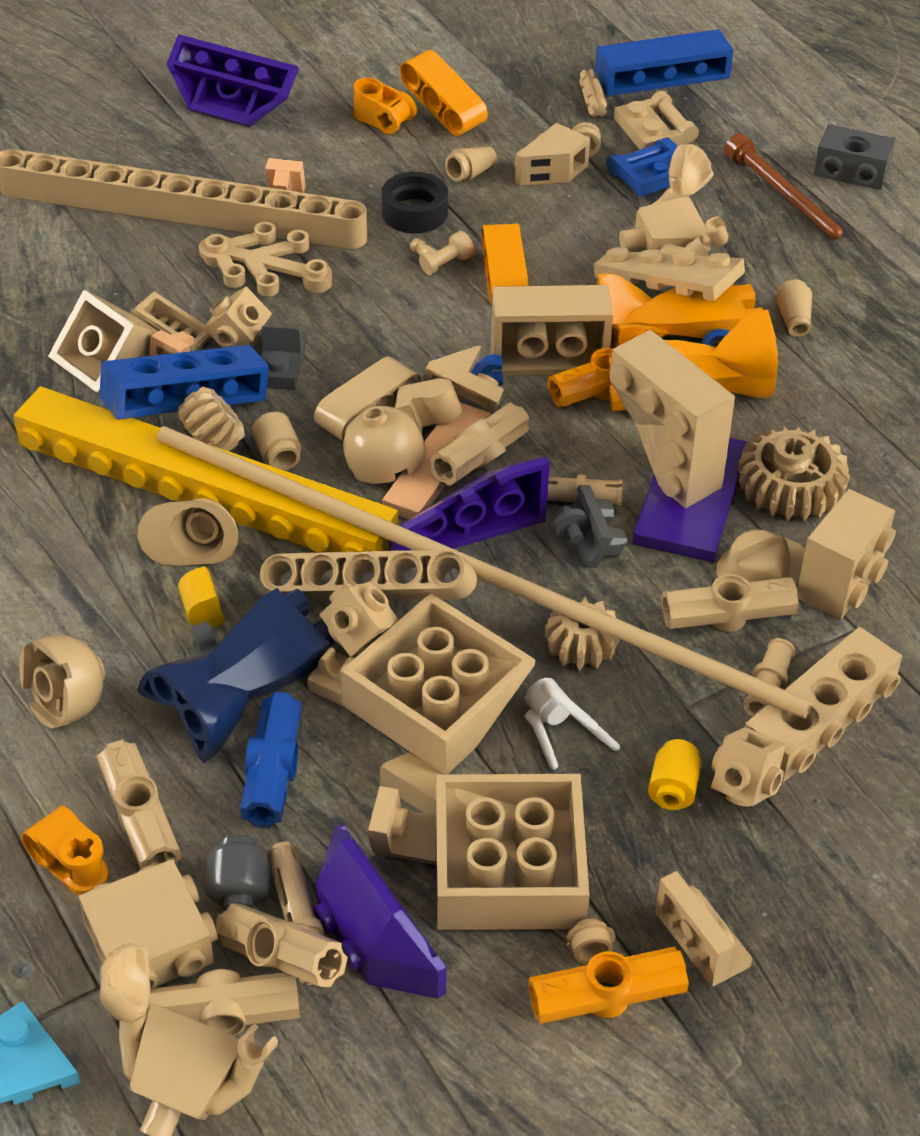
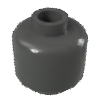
M229 836L220 839L217 846L207 853L205 859L207 896L212 901L223 904L224 911L228 909L231 903L243 904L253 908V903L264 899L270 889L269 855L267 851L257 845V841L254 838L248 836Z

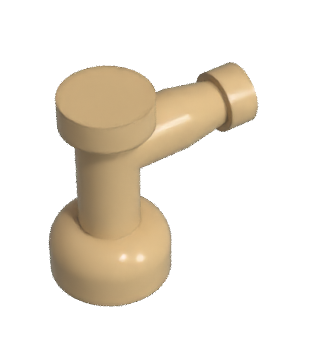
M461 230L452 234L449 238V245L438 251L425 244L419 238L414 239L410 244L411 251L420 255V266L427 275L436 273L439 266L454 258L465 261L475 254L472 240Z

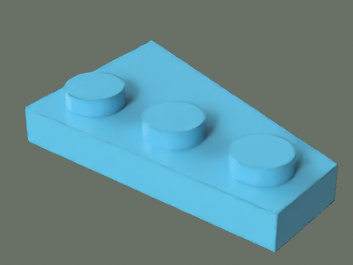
M23 1001L0 1015V1104L13 1100L14 1105L34 1099L32 1093L61 1084L62 1089L80 1084L78 1072Z

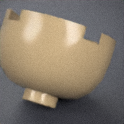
M373 406L359 414L348 425L343 441L344 455L349 470L353 471L354 477L357 480L371 484L395 481V473L401 472L406 468L408 474L412 473L424 461L426 454L425 443L416 421L403 410L388 406Z
M64 634L43 637L31 641L32 644L25 645L21 650L19 659L20 682L22 689L31 687L35 701L28 703L36 718L43 725L52 729L77 722L86 717L100 701L103 680L105 678V668L102 660L83 641Z

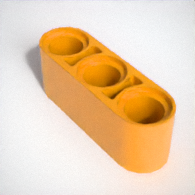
M427 50L400 65L399 73L404 85L451 134L460 136L487 120L488 112L482 99L433 50Z
M519 224L482 225L483 260L489 302L492 304V287L528 286V276Z

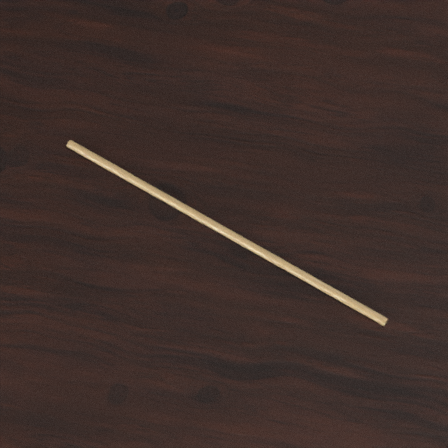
M163 426L157 434V440L161 443L408 549L455 551L473 567L478 579L804 719L810 711L812 701L171 428Z

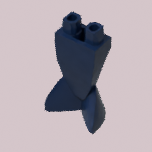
M276 588L263 596L222 640L213 653L180 659L152 668L141 678L137 691L141 696L153 701L178 707L198 758L203 763H206L226 744L243 714L248 699L277 691L314 671L319 665L318 662L329 647L334 645L335 640L329 634L328 626L323 619L312 625L305 618L311 605L309 599L299 589L282 594Z

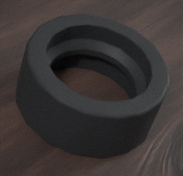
M424 172L397 174L388 179L382 187V218L387 225L397 231L425 233L441 226L448 217V187L443 180L433 174ZM409 199H421L430 203L410 206L400 202Z

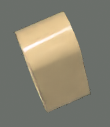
M386 356L325 396L316 407L314 421L343 442L348 425L359 414L373 406L395 408L398 387L423 382L422 377L393 357Z

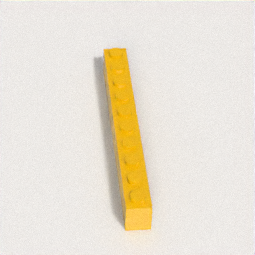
M41 386L13 415L19 445L29 450L41 452L60 459L65 463H71L94 471L99 475H105L133 487L164 496L169 500L178 502L199 498L214 500L233 516L236 523L268 533L278 539H284L310 548L318 553L389 551V540L159 442L157 434L160 427L134 418L116 419L108 409ZM218 448L398 525L397 509Z

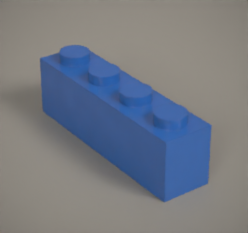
M720 29L597 46L595 71L606 96L728 79L731 75L734 50Z

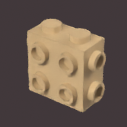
M174 859L158 865L146 866L138 873L112 883L100 884L91 891L78 895L84 924L101 963L109 956L110 952L123 944L132 943L135 946H144L148 951L150 989H154L181 976L195 975L205 966L214 963L212 942L218 940L215 925L208 912L199 913L195 903L199 902V896L190 874L181 876Z

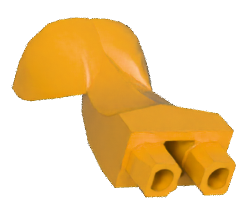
M611 273L598 274L597 285H609L613 311L610 348L613 349L648 330H652L661 338L667 335H679L703 339L706 334L715 329L731 331L743 317L754 311L763 310L762 307L754 308L756 297L751 284L737 286L732 284L715 301L703 299V292L693 290V294L690 296L676 294L675 288L661 293L652 299L644 291L621 276Z
M768 309L754 311L743 317L717 347L681 340H664L730 393L754 398L773 397L777 377L778 352ZM609 357V372L611 371L612 357ZM613 385L608 386V399L611 411L627 410Z

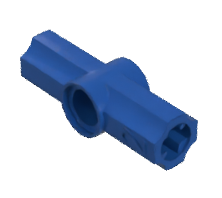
M274 692L272 696L263 699L255 737L250 736L247 744L245 760L246 783L240 811L241 819L249 821L254 827L271 828L273 824L282 822L289 781L294 782L298 763L297 737L302 715V702L294 699L290 693Z

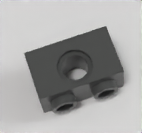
M828 124L818 146L814 175L881 190L890 168L896 138Z

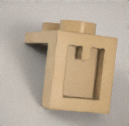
M379 786L368 828L372 853L437 865L436 816L401 808L399 789Z

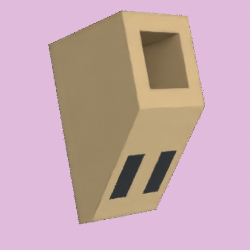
M555 123L516 154L514 159L515 184L525 186L570 182L588 167L590 137Z

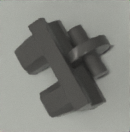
M579 485L576 490L578 494L576 501L572 506H564L560 509V514L553 522V529L559 539L571 540L572 543L577 545L586 567L597 568L603 556H620L627 543V537L623 529L609 528L614 518V508L610 500L596 499L590 485Z

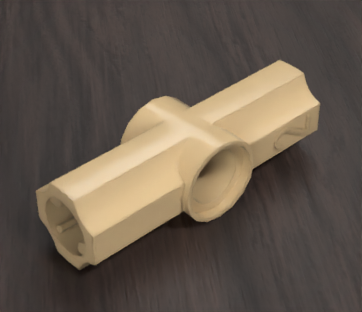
M510 402L488 418L482 417L454 436L455 440L453 442H449L430 457V471L438 482H444L451 486L472 470L482 468L504 453L506 446H509L529 431L528 414L522 406L518 407Z
M725 574L715 579L712 586L664 591L661 597L663 620L666 628L669 629L711 624L718 630L733 632L741 629L745 625L746 620L797 614L799 605L794 579L789 577L748 582L742 576Z
M123 739L107 744L106 748L97 755V762L116 807L120 828L127 835L140 870L146 866L158 865L174 859L176 863L181 859L179 846L159 801L157 785L149 777L136 744L127 743Z
M231 903L228 909L217 917L215 928L221 940V946L247 956L249 961L255 966L274 967L320 987H332L334 981L339 976L344 975L348 956L343 953L341 943L312 932L304 923L287 922L237 903Z
M217 969L202 974L194 984L150 989L148 1010L151 1003H154L231 1036L241 1033L245 1029V1025L300 1018L296 977L286 972L241 978L240 974L235 971Z

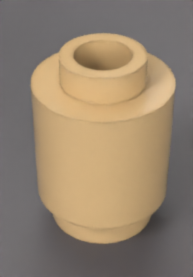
M270 412L259 417L254 422L251 432L264 463L284 471L296 466L300 460L301 445L287 415L281 412Z

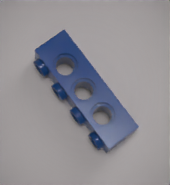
M250 345L101 361L100 399L116 419L179 412L178 407L185 402L184 399L193 391H198L201 387L213 389L218 396H222L228 405L265 401L269 365Z

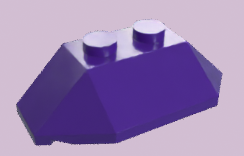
M180 34L177 36L166 63L190 111L250 127L287 100L299 70L297 66Z
M344 823L335 827L316 883L318 905L314 906V914L321 921L324 932L326 934L333 932L342 945L343 953L348 956L346 965L350 970L357 968L367 984L437 999L445 995L446 965L432 949L353 839Z

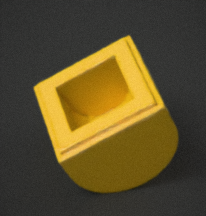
M204 566L186 573L178 583V590L189 624L194 626L208 621L211 627L224 625L223 621L225 619L209 569H206Z

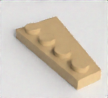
M617 247L608 250L603 257L593 264L595 278H598V274L611 273L623 277L632 284L644 280L646 281L647 288L660 290L663 287L675 286L676 294L685 296L693 294V290L703 292V299L715 301L745 273L744 258H730L729 254L726 253L695 256V253L692 251L661 254V251L658 249L628 252L627 248Z

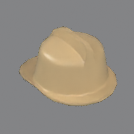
M199 498L191 501L167 502L152 507L144 513L138 524L137 538L141 549L150 559L162 565L186 566L223 562L236 549L239 532L233 516L221 504L211 499Z
M766 530L747 531L738 536L730 549L723 553L717 562L716 575L719 577L725 574H735L742 576L748 582L789 577L793 578L797 585L805 548L799 543Z

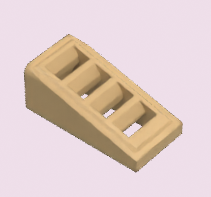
M155 291L131 310L132 315L138 317L157 331L162 330L170 335L178 333L176 331L181 329L189 335H196L194 344L190 346V351L199 350L212 338L204 329V323Z

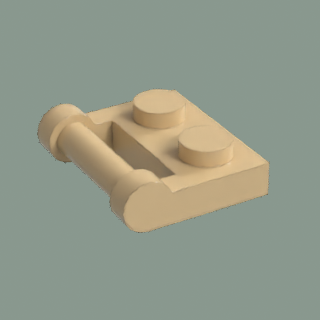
M665 91L656 92L651 99L633 101L629 104L615 107L614 110L615 121L640 150L655 145L657 140L665 137L670 138L679 146L680 144L693 142L699 135L697 126L692 121H687L673 106L672 98ZM662 113L675 129L670 130L657 114Z

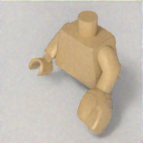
M680 144L677 146L669 166L670 187L657 201L649 206L639 208L636 213L635 229L621 230L619 233L620 247L627 248L628 251L641 250V252L649 249H658L661 251V254L692 251L695 253V256H709L710 245L722 246L727 243L729 235L722 218L715 216L704 224L689 197L704 187L714 175L711 169V162L702 149L693 144Z
M132 943L123 944L110 952L100 967V1001L108 1013L120 1021L119 1044L123 1073L130 1081L129 1090L152 1100L140 1128L141 1132L150 1136H172L181 1113L196 1119L205 1120L209 1115H221L250 1094L264 1064V1060L278 1045V1040L275 1036L264 1047H261L254 1040V1032L258 1028L256 1024L252 1025L239 1039L154 1003H151L148 1010L150 997L148 951L144 946H135Z

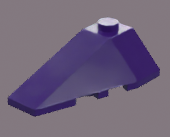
M541 457L490 470L399 526L455 549L546 522L550 461L547 457ZM389 540V551L411 550Z

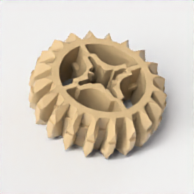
M782 425L778 432L767 428L764 435H754L753 440L750 443H746L738 464V471H740L738 481L740 490L745 491L746 501H755L757 510L769 509L771 517L776 514L785 515L787 521L792 516H799L805 522L810 514L816 518H821L823 512H830L845 494L850 477L847 456L841 454L840 445L830 444L829 436L817 437L815 429L809 433L800 430L799 425L795 430H788ZM797 434L805 437L812 444L810 465L803 473L787 474L774 466L773 454L775 452V443L781 436Z

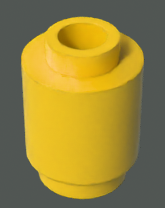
M681 739L669 740L656 753L648 794L656 804L666 810L684 809L694 802L702 761L699 757L698 749L692 743Z

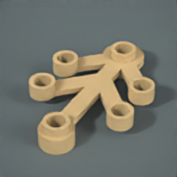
M260 222L254 226L253 233L234 238L213 234L203 239L199 244V254L204 262L211 267H219L223 273L224 284L231 288L240 287L246 282L245 268L240 264H234L232 260L245 263L257 283L258 293L262 296H274L279 292V277L275 273L268 272L267 269L302 277L304 288L312 293L325 292L332 286V270L325 261L314 259L307 264L279 258L291 253H304L309 249V235L303 230L291 231L287 235V241L272 244L276 241L275 225L271 222ZM258 244L268 245L253 250L244 249Z

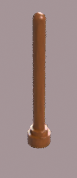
M737 133L727 141L724 153L736 164H747L830 238L839 239L842 236L843 230L837 223L756 154L754 142L745 134Z

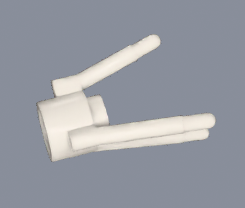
M552 678L540 679L529 687L525 695V702L531 709L525 714V718L535 731L550 769H557L558 763L543 723H549L550 725L560 724L569 714L613 751L620 749V745L586 712L571 701Z

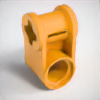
M360 78L354 83L353 116L356 120L367 123L383 133L391 135L399 129L402 122L410 121L416 116L417 106L412 97L407 93L385 85L375 78Z
M60 805L21 834L23 845L37 864L48 869L74 894L81 895L91 891L100 884L108 883V866L101 859L104 853L101 839L80 822L77 816L66 806Z

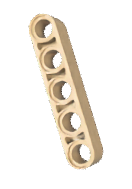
M452 550L280 553L267 558L260 570V580L264 587L270 591L278 588L282 594H286L299 589L309 599V602H331L329 597L335 590L347 583H351L352 586L361 584L364 573L375 568V574L370 582L386 595L388 601L423 600L430 593L441 600L462 599L470 595L475 589L477 575L473 567L460 554ZM416 567L417 574L411 582L403 584L402 580L406 571ZM453 567H460L458 577L450 583H445L444 579L448 570ZM333 569L330 581L325 585H320L323 574ZM292 570L290 580L285 585L280 586L283 574Z

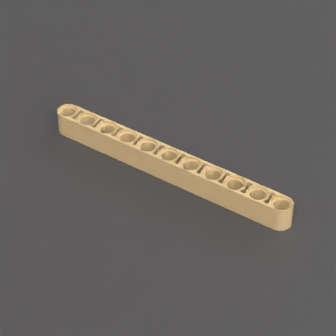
M16 149L0 151V193L8 197L248 234L254 232L256 224L271 222L276 227V238L287 239V235L291 231L303 230L309 235V243L345 249L360 248L367 242V208L364 204L355 200Z

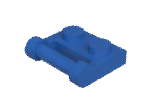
M668 137L659 139L655 142V145L623 156L620 154L609 156L606 160L607 169L613 177L619 176L640 197L670 187L669 166L672 155L678 145Z

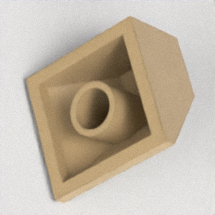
M83 290L48 357L94 391L100 393L101 361L150 356V335L158 331L129 312L87 290Z

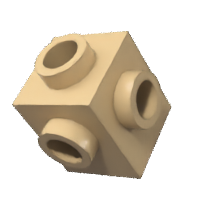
M246 286L229 298L227 296L222 297L212 306L209 312L213 316L204 326V329L222 348L242 345L253 347L262 338L260 330L272 313Z
M371 582L355 586L347 583L339 587L329 597L331 604L320 614V617L328 626L331 637L343 646L350 657L359 655L399 621L398 617L389 607L386 595Z
M746 727L725 736L723 745L716 751L712 761V771L715 774L711 788L726 794L725 797L728 801L739 806H754L766 798L774 796L779 790L784 776L780 766L786 744Z

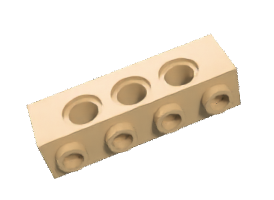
M859 626L785 689L788 692L812 701V706L805 719L772 704H767L745 723L746 728L786 744L780 769L784 772L782 783L789 779L796 771L799 773L806 771L813 763L816 754L823 747L831 748L842 737L845 728L853 721L861 722L870 712L875 701L881 696L887 698L895 691L901 680L898 671L903 655Z

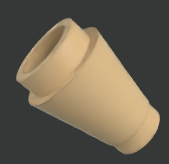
M490 146L454 149L445 160V169L453 181L467 183L490 167H493L497 162V155Z
M801 280L786 281L779 286L775 302L789 334L801 337L808 334L811 330L812 291Z

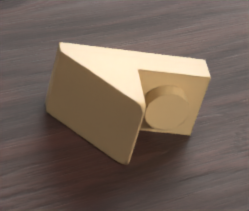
M481 345L429 361L425 370L424 381L447 378L451 380L457 397L491 413H495L504 389L499 387V383L488 375L479 373L476 376L471 373L479 358Z

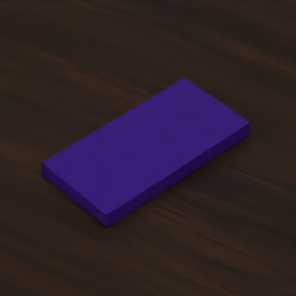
M729 438L722 488L688 508H684L673 497L667 496L658 485L655 475H653L633 534L632 544L714 562L739 480V460L746 443L749 442Z

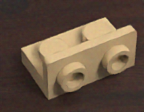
M677 871L660 879L655 913L711 987L751 966V955L699 889L693 885L688 886Z

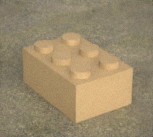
M609 285L492 287L491 354L502 356V370L492 371H502L503 376L554 375L590 363L591 355L595 351L602 348H610L613 311Z

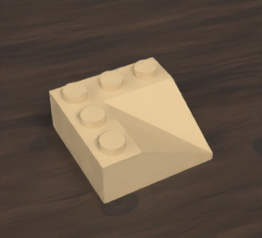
M648 330L612 349L610 382L636 424L656 481L662 491L667 496L673 497L686 509L721 489L723 486L735 396L652 330Z
M430 593L341 670L342 706L439 772L449 774L480 743L534 667L535 659Z
M436 774L437 930L572 929L578 922L587 919L590 894L581 774Z

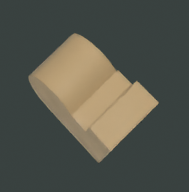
M437 378L398 387L395 408L409 414L416 421L421 433L423 427L433 424H446L456 419L462 412V407L453 384L447 378Z

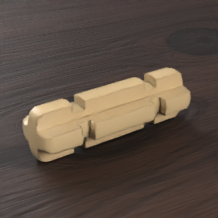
M584 69L580 73L581 79L579 82L586 105L588 106V112L594 118L598 115L603 117L607 113L605 109L607 103L598 80L597 72L594 69L589 71Z

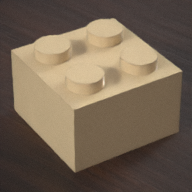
M848 489L807 538L797 587V598L839 620L844 617L852 606L858 608L867 594L868 585L871 581L879 582L887 569L889 561L884 558V555L891 546L896 534V530L891 528L895 510L854 490Z

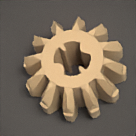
M201 387L198 391H193L184 399L185 402L178 407L179 419L183 422L184 428L192 435V438L230 452L245 436L244 426L238 419V415L224 401L222 396H218L213 389Z
M585 596L579 602L616 618L615 611L605 610L603 601L591 604ZM552 611L548 623L545 625V637L547 638L546 642L548 643L550 656L559 657L562 666L575 663L579 672L585 664L598 669L602 660L611 661L617 643L620 640L555 611Z

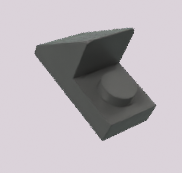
M262 326L263 351L261 358L269 365L267 388L296 390L307 343V334L295 328Z

